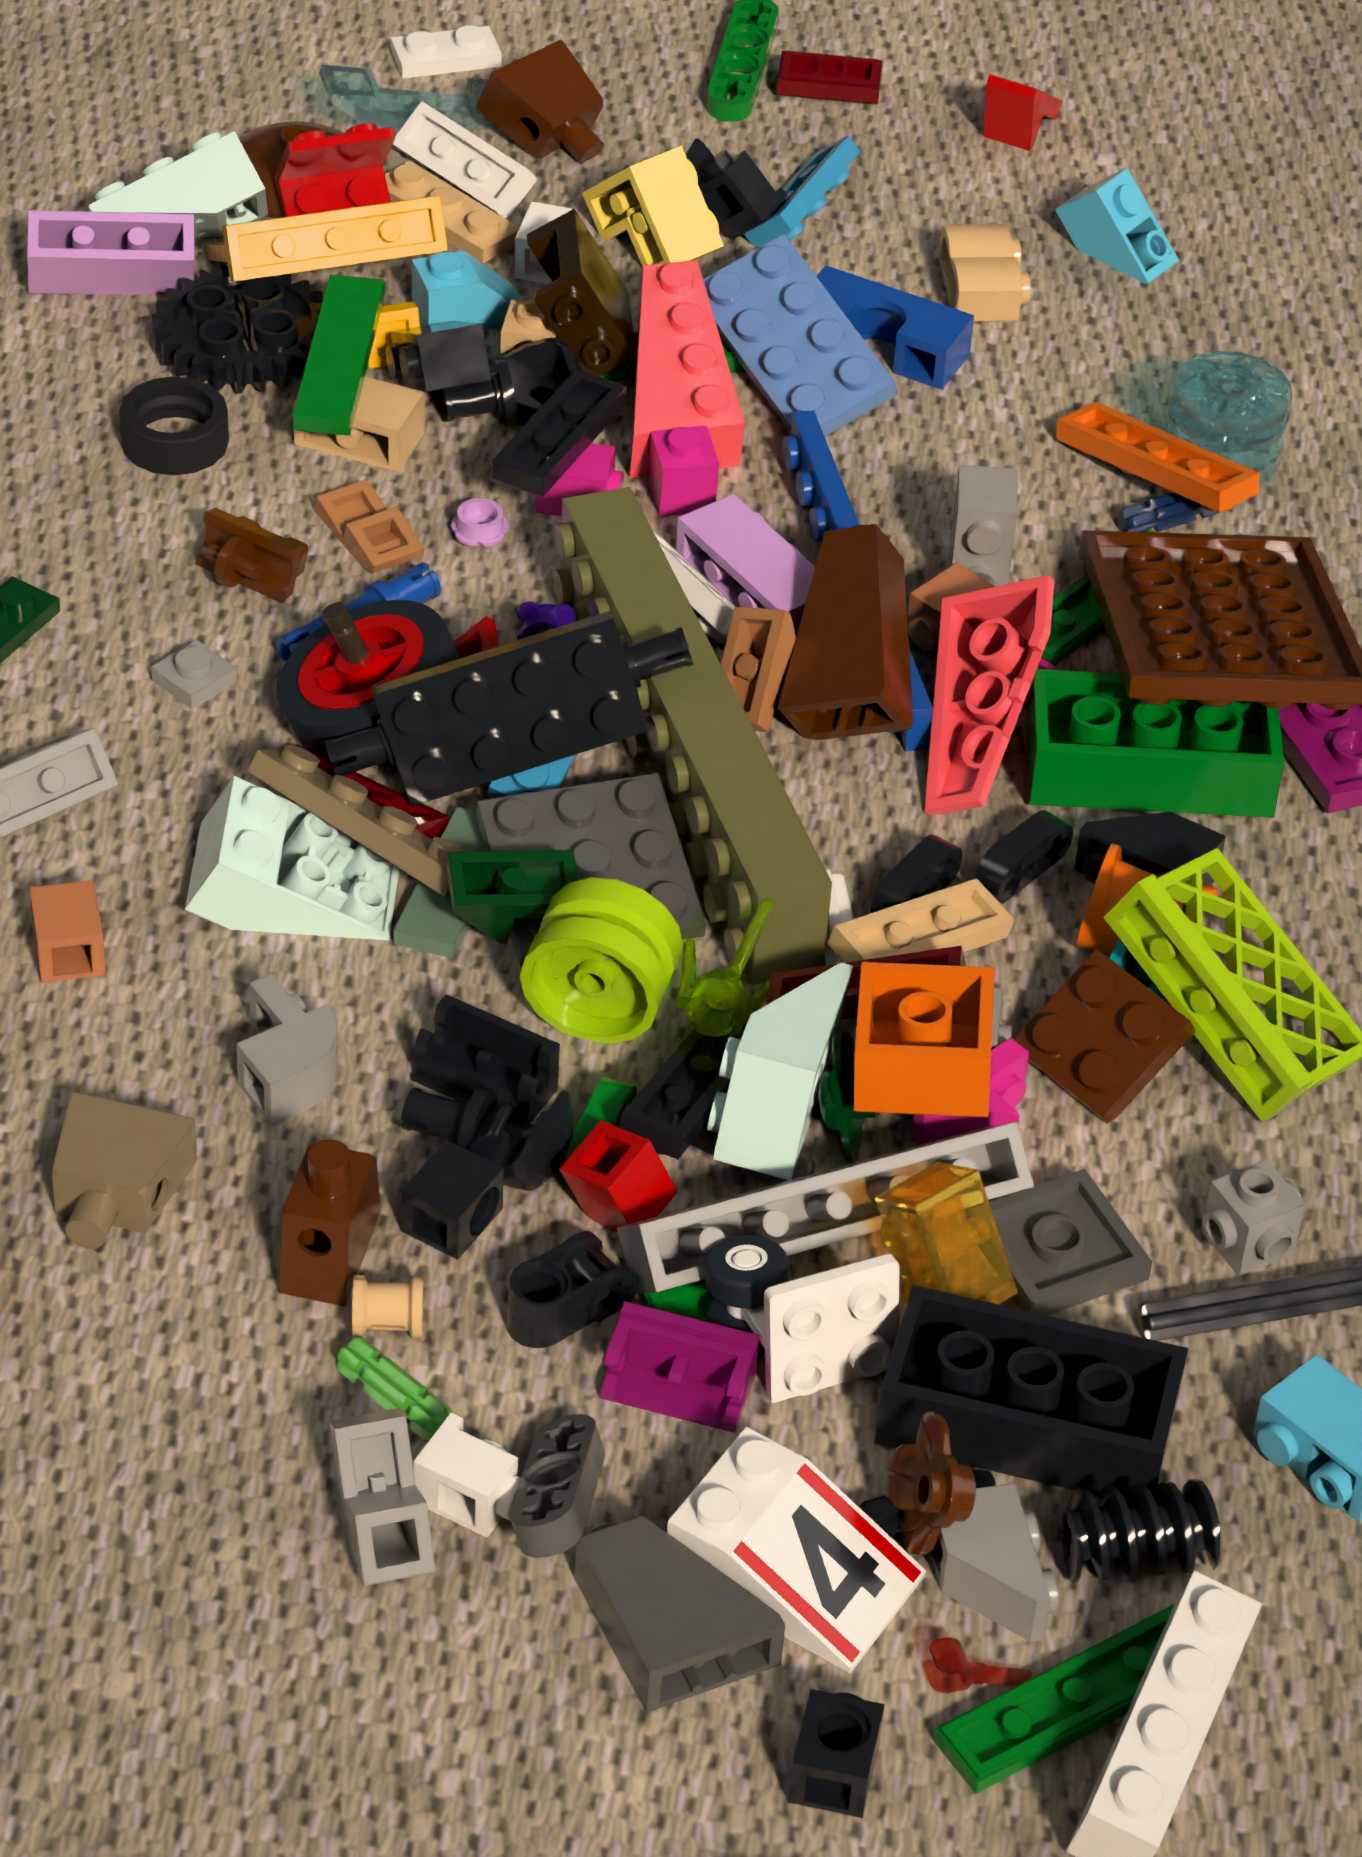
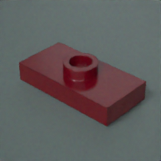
M784 50L781 52L776 94L878 104L883 60Z

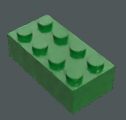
M1036 670L1031 683L1026 720L1029 805L1156 812L1171 811L1175 813L1274 818L1284 768L1279 708H1271L1259 702L1233 701L1230 705L1215 707L1202 704L1198 700L1172 699L1171 702L1163 705H1151L1143 703L1137 698L1128 697L1121 673Z

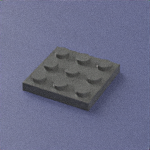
M659 773L477 801L476 819L486 851L574 850L578 880L590 877L618 879L641 888L666 906L680 927L682 940L705 936L706 922ZM543 918L514 919L510 938L520 967L523 966L531 943L539 932Z

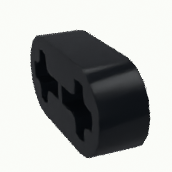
M1047 810L1038 811L996 842L986 852L976 869L974 879L977 878L998 902L1004 904L1064 858L1073 839V828Z
M935 834L925 837L881 881L872 899L870 912L873 913L946 889L954 881L960 869L963 858L961 848Z

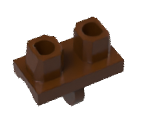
M218 508L206 511L204 518L206 526L205 539L197 555L196 565L213 572L216 581L227 587H235L240 584L280 603L288 599L293 594L296 577L304 572L308 554L307 544L292 537H281L261 528L258 522L244 516L236 517Z

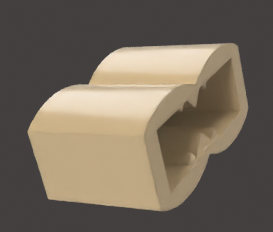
M1006 224L942 225L938 261L950 307L974 315V321H1018L1021 305H1028L1030 299L1029 274L1020 270L1021 245L1019 239H1012Z

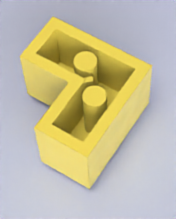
M682 146L629 166L582 192L600 236L605 240H609L628 232L642 267L643 265L696 260L724 246L719 235L718 221L707 207L698 186L697 172L693 164L687 160Z

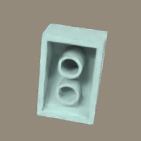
M840 962L750 1014L742 1038L729 1037L719 1071V1076L730 1079L728 1092L717 1091L707 1125V1130L718 1133L713 1160L786 1180L792 1179L819 1100L820 1079L822 1074L828 1071L833 1054L831 1039L834 1031L839 1029L853 970L852 965Z

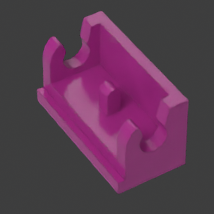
M624 1301L604 1359V1365L609 1366L600 1390V1399L735 1433L756 1377L759 1335Z

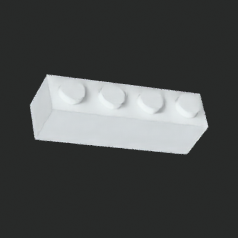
M1195 1570L1193 1571L1168 1617L1067 1847V1853L1075 1857H1154L1262 1603Z

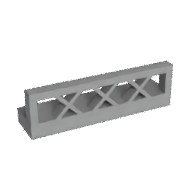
M96 728L67 733L0 763V838L119 785Z

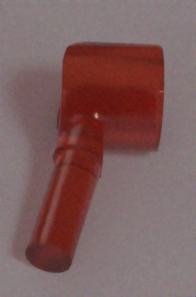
M952 1637L933 1641L929 1646L933 1660L923 1662L932 1688L940 1693L967 1690L972 1684L982 1685L986 1683L1017 1686L1032 1678L1030 1669L985 1665L983 1662H968L961 1642Z

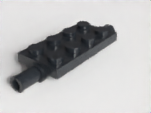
M607 611L373 686V696L381 717L377 719L378 725L333 740H325V745L330 762L334 765L335 775L344 776L390 761L392 766L397 765L411 807L648 732L649 728L636 688L642 687L640 681L685 666L690 667L694 664L682 627L628 645L627 639L620 640L612 612Z

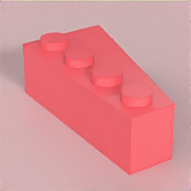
M698 260L643 265L629 478L648 476L651 431L676 429L679 427L707 425L719 461V469L739 467L745 421Z

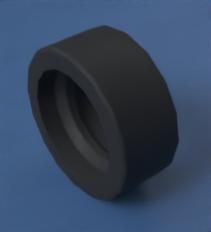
M176 376L153 379L131 390L124 397L119 409L120 435L124 455L142 469L166 475L196 473L213 466L225 455L229 443L228 409L224 396L209 384L193 378ZM173 417L192 419L203 424L190 431L178 433L159 432L146 427L147 424L159 419Z

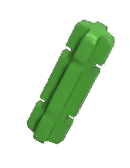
M355 1337L347 1346H342L337 1354L338 1372L355 1385L362 1381L364 1386L361 1390L385 1410L401 1408L406 1415V1419L408 1418L411 1421L408 1428L422 1440L428 1442L450 1413H453L452 1409L434 1394L424 1396L427 1388L391 1359L383 1356L379 1360L378 1356L381 1351L366 1339Z

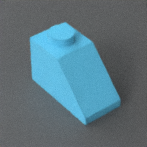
M466 251L440 252L430 257L412 260V301L418 307L420 326L449 321L481 323L483 324L484 331L501 328L511 299L523 301L515 285Z

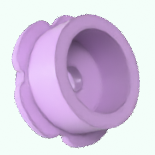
M473 498L463 502L458 507L457 515L452 520L451 528L456 532V539L464 545L491 547L503 541L504 534L508 532L509 524L503 516L502 507L497 502L486 498Z

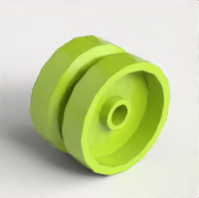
M595 877L568 883L552 897L542 919L539 932L535 935L525 957L519 975L524 997L539 1017L561 1033L611 1045L634 1040L652 1026L665 990L672 978L683 949L680 927L665 905L645 890L618 879Z

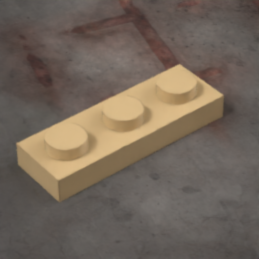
M408 161L385 174L391 202L440 196L446 241L460 250L466 251L480 262L485 263L515 246V237L519 230L518 226L412 161Z
M976 878L834 925L827 944L844 963L961 945L964 953L1007 938L1015 919Z

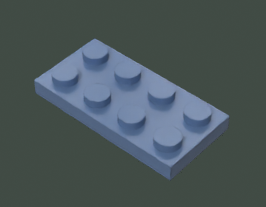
M785 234L703 279L720 337L736 356L738 362L790 433L792 413L814 410L823 434L827 436L898 395L894 379Z

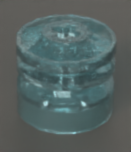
M1217 351L1198 355L1182 364L1175 375L1173 397L1170 403L1171 419L1167 423L1166 432L1259 472L1260 490L1273 481L1280 469L1284 447L1283 433L1288 425V412L1292 402L1291 383L1280 369L1262 358L1249 354Z

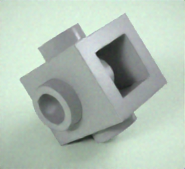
M1265 1159L1243 1169H1231L1211 1181L1205 1213L1202 1219L1201 1232L1238 1276H1242L1295 1254L1305 1203L1297 1187L1292 1182L1285 1180L1273 1165Z

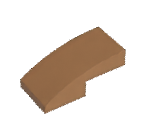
M368 479L316 496L315 513L356 561L373 574L423 556L425 548L399 508L396 506L387 509Z

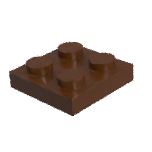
M1096 949L1013 1040L1029 1052L1028 1062L1104 1123L1108 1124L1122 1113L1196 1030L1189 1019L1100 950Z

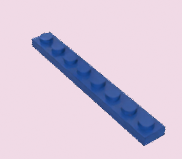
M815 411L792 413L790 436L783 437L782 440L783 461L787 471L796 470L798 502L801 506H810L811 535L814 542H821L825 531L850 528L860 524ZM910 649L913 703L911 729L889 732L898 733L905 752L928 749L933 712L932 704Z

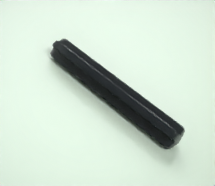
M1362 1264L1145 1301L1139 1304L1137 1308V1327L1143 1338L1161 1341L1362 1306Z

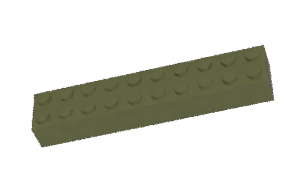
M631 487L562 498V523L555 524L554 540L560 557V569L553 571L552 581L558 603L569 604L575 610V622L611 611L620 640L627 639L628 645L674 631L679 627L683 629L694 665L678 668L640 681L642 687L636 688L649 731L626 738V742L633 758L642 756L645 762L644 775L659 773L678 836L681 837L684 843L683 852L692 880L701 879L704 885V904L710 921L712 923L721 921L725 929L724 943L730 963L733 966L742 964L751 985L770 981L771 973L824 966L832 881Z

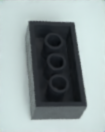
M912 1285L881 1388L874 1444L896 1448L902 1444H916L921 1415L924 1411H935L942 1415L948 1424L951 1455L958 1463H966L972 1467L1074 1491L1084 1488L1096 1496L1099 1495V1492L1105 1486H1114L1120 1490L1125 1498L1128 1489L1133 1484L1146 1485L1153 1495L1156 1487L1159 1485L1189 1348Z

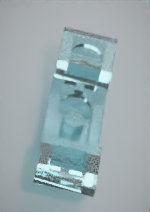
M321 64L319 75L331 103L361 122L374 123L378 128L393 127L394 133H398L421 101H423L469 132L498 128L476 108L488 79L469 77L464 95L379 88L371 69Z

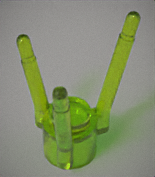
M764 899L760 903L728 969L720 968L707 972L696 983V945L693 940H686L683 943L681 989L675 1002L680 1008L686 1009L687 1020L696 1031L714 1037L726 1034L734 1037L739 1036L750 1014L754 1013L767 1001L770 978L746 1000V991L740 976L773 909V902L770 899Z

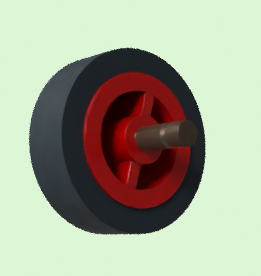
M390 600L368 604L347 611L343 603L336 602L327 606L322 612V617L326 624L310 634L293 651L284 664L277 682V699L302 747L329 759L325 740H333L378 725L377 719L381 717L373 696V686L462 657L442 618L429 606L414 601Z

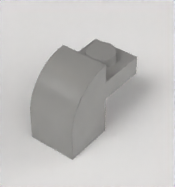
M271 973L249 983L250 1022L258 1034L238 1042L236 1045L238 1085L272 1126L314 1107L334 1087L338 1076V1025L335 1013L329 1004L308 1012L302 999L296 993L289 994Z
M401 1408L329 1421L338 1480L334 1481L338 1510L354 1567L363 1585L367 1586L436 1572L426 1500L415 1485L405 1413Z

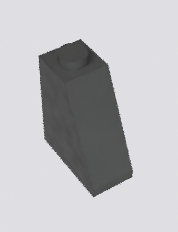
M645 1516L619 1524L610 1523L602 1525L589 1534L582 1536L576 1544L574 1579L646 1713L781 1665L785 1623L779 1613Z

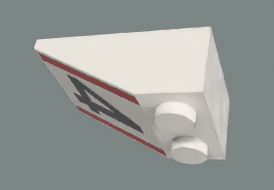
M745 1427L667 1523L668 1534L779 1613L785 1623V1638L849 1673L853 1671L926 1575V1570L808 1459L748 1427Z

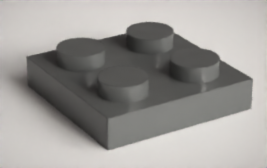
M1086 1169L1040 1183L1033 1188L1011 1193L967 1208L965 1228L1022 1310L1047 1316L1149 1280L1152 1260Z

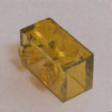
M937 1161L874 1197L882 1219L881 1234L883 1240L899 1263V1273L903 1282L901 1294L905 1305L907 1304L912 1285L998 1305L1018 1294L979 1170Z

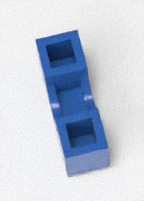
M827 265L816 276L864 340L878 339L895 345L893 373L943 390L969 357L974 315Z

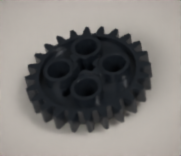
M221 265L220 275L212 276L205 270H199L198 282L183 277L180 279L181 290L167 288L165 290L166 300H157L156 314H152L155 352L162 353V364L164 366L175 364V375L177 377L192 373L193 379L202 382L208 379L213 380L214 388L217 391H220L227 383L234 384L237 393H242L245 390L246 384H254L260 392H265L267 381L273 380L278 385L286 387L287 375L291 374L295 377L303 378L323 302V293L321 290L310 292L307 279L292 284V273L279 275L278 277L269 276L230 281L228 267ZM234 303L239 305L242 313V323L240 314L234 309ZM243 330L246 338L251 340L252 353H249L245 347Z

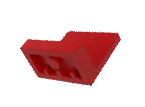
M365 123L350 127L346 130L345 134L325 136L323 131H309L295 136L293 141L287 144L274 176L282 216L289 217L391 202L383 163L395 141L393 127L378 129L374 123Z

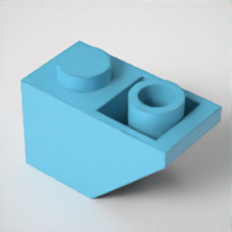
M1128 168L1085 187L1055 209L1077 250L1144 284L1150 283L1179 261Z
M1316 1354L1261 1396L1252 1438L1258 1442L1260 1450L1269 1461L1278 1466L1287 1465L1310 1483L1314 1494L1324 1505L1333 1509L1341 1508L1357 1522H1360L1362 1520V1389Z

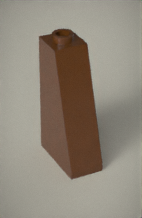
M876 524L856 525L850 528L824 532L778 704V709L803 738L824 740L906 730L912 727L913 703L904 558Z

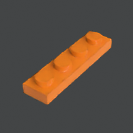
M1097 401L1056 419V440L1081 450L1087 456L1096 457L1117 466L1126 474L1137 475L1157 484L1166 492L1177 493L1195 501L1206 510L1219 513L1234 508L1236 504L1259 494V472Z

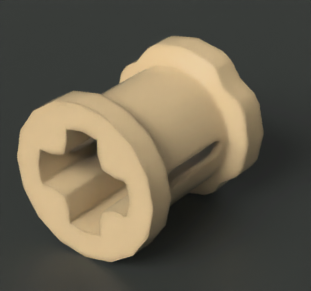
M354 1275L352 1337L363 1338L366 1331H409L411 1338H422L424 1276H413L410 1283L367 1282L365 1275Z

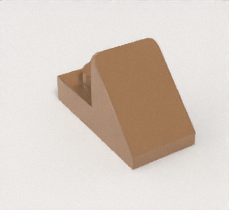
M734 607L721 666L754 730L769 732L779 689H783L796 641L792 617L786 610Z

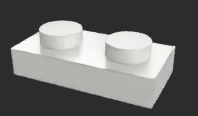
M467 25L457 30L432 33L417 31L407 36L391 37V53L402 79L501 67L502 53L489 26Z

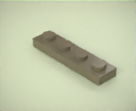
M287 744L284 749L257 750L247 772L442 896H451L445 859L447 852L465 851L463 848L449 840L439 837L431 839L415 829L418 822L411 815L391 806H384L383 808L366 798L369 791L363 785L345 776L335 775L332 777L318 768L320 760L303 748Z

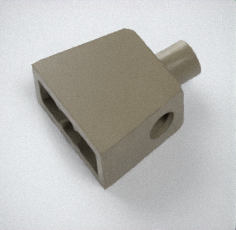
M73 1091L69 1098L52 1170L55 1213L70 1216L65 1228L68 1238L80 1247L96 1249L104 1244L112 1226L146 1233L197 1161L195 1118Z

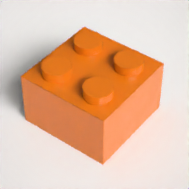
M861 962L854 1052L855 1112L989 1117L995 967Z

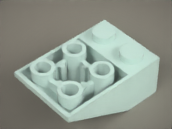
M235 131L222 137L220 132L200 139L192 146V153L176 161L172 157L156 161L143 171L145 177L127 186L122 181L113 183L100 190L95 195L96 201L88 205L90 212L194 214V237H223L222 226L253 222L268 215L265 187Z
M234 776L201 822L185 910L230 930L389 940L399 868L301 805Z

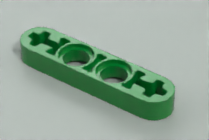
M738 0L735 3L707 90V112L715 119L725 122H736L744 120L752 113L777 31L778 6L775 2L771 0ZM752 18H758L757 25L749 23ZM740 45H752L754 47H744ZM732 72H742L746 74H732ZM728 92L737 93L733 100H727Z

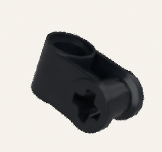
M582 1231L574 1234L561 1245L532 1260L523 1262L513 1269L509 1278L506 1314L507 1332L514 1341L526 1347L546 1348L554 1345L589 1324L600 1322L621 1310L624 1301L631 1303L638 1290V1277L627 1267H617L602 1252V1241L591 1231Z

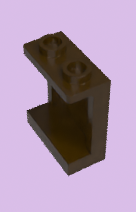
M572 209L528 233L527 244L552 281L534 292V301L558 338L564 340L569 345L573 355L580 362L583 371L600 377L636 358L629 292L576 210Z

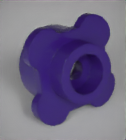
M531 601L524 602L517 609V618L522 621V630L518 632L517 640L573 623L576 619V612L567 604L537 605Z

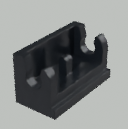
M445 994L436 1005L434 1033L423 1028L418 1032L415 1042V1072L411 1075V1080L454 1100L465 1103L471 1098L477 1088L482 1086L493 1089L498 1096V1107L509 1104L513 1109L507 1122L531 1124L558 1090L559 1043Z

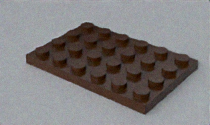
M1082 530L1080 552L1129 698H1137L1139 701L1151 705L1167 704L1172 699L1198 700L1202 704L1215 707L1227 706L1233 701L1259 702L1271 708H1287L1292 706L1293 703H1319L1321 706L1333 710L1350 709L1354 704L1362 705V650L1311 537Z

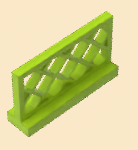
M1218 848L1159 878L1152 874L1138 881L1103 917L1171 1006L1191 1021L1196 1030L1194 1033L1196 1038L1262 1123L1277 1115L1293 1100L1362 1060L1361 1029ZM1209 873L1223 891L1224 899L1202 891V874ZM1173 899L1186 904V915ZM1203 911L1225 919V934L1203 926ZM1241 926L1251 929L1263 942V949L1242 941ZM1213 950L1225 954L1226 966ZM1242 961L1264 969V985L1243 977ZM1281 976L1292 980L1303 993V1000L1282 992ZM1253 1001L1265 1005V1016ZM1282 1012L1304 1020V1036L1283 1028ZM1321 1027L1332 1031L1347 1051L1344 1052L1323 1044L1321 1041ZM1293 1052L1305 1056V1067Z

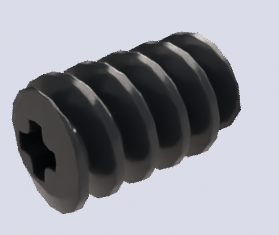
M1189 1480L1184 1484L1182 1492H1180L1175 1483L1169 1481L1161 1482L1156 1487L1153 1495L1146 1485L1133 1484L1128 1489L1125 1498L1117 1487L1105 1486L1099 1492L1097 1501L1089 1490L1080 1488L1071 1494L1068 1507H1066L1062 1514L1061 1529L1064 1562L1068 1577L1072 1583L1080 1581L1085 1560L1092 1561L1100 1580H1108L1112 1558H1120L1128 1578L1137 1576L1140 1557L1148 1555L1156 1575L1165 1574L1169 1553L1177 1554L1185 1573L1193 1572L1197 1551H1205L1213 1570L1218 1566L1221 1541L1219 1517L1211 1493L1201 1480Z

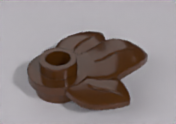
M924 1411L920 1419L916 1444H902L896 1447L886 1467V1492L892 1505L903 1510L904 1522L900 1543L909 1555H925L931 1552L935 1547L941 1528H948L954 1522H964L969 1518L976 1496V1483L972 1468L966 1463H958L951 1455L950 1430L947 1422L942 1415L935 1411Z

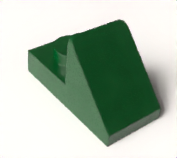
M574 850L447 852L445 859L453 913L501 944L508 943L514 919L543 918L552 897L568 883L578 881Z

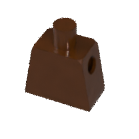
M561 39L491 73L476 108L534 158L541 159L564 146L582 164L597 156L604 146V143L592 131L604 106L603 98Z
M331 1139L321 1140L307 1147L282 1213L279 1293L346 1306L353 1288L354 1275H358L381 1213L377 1159L368 1153L349 1150L342 1142ZM323 1233L326 1234L331 1241V1248L326 1252H315V1238L323 1240Z

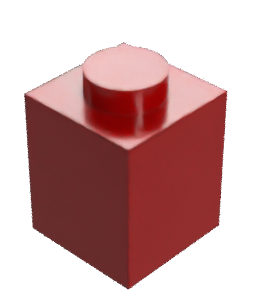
M600 1120L560 1168L562 1175L586 1216L617 1232L616 1227L657 1217L678 1192L649 1139Z

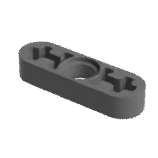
M573 1414L554 1419L542 1426L533 1438L510 1513V1519L521 1552L526 1556L543 1558L560 1554L577 1544L584 1534L605 1458V1450L596 1422L588 1415Z

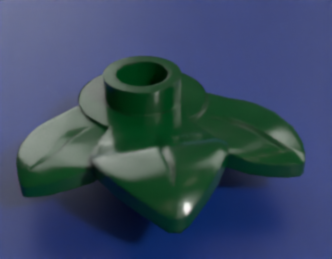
M842 1029L835 1030L831 1039L833 1068L832 1070L825 1071L820 1079L819 1104L825 1125L830 1130H840L844 1158L847 1162H855L858 1160L864 1119L878 1118L880 1113L854 1111L855 1047L852 1036L849 1032Z

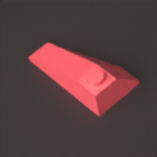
M1049 575L942 598L924 808L926 813L941 815L983 807L985 805L1051 633L1054 580Z

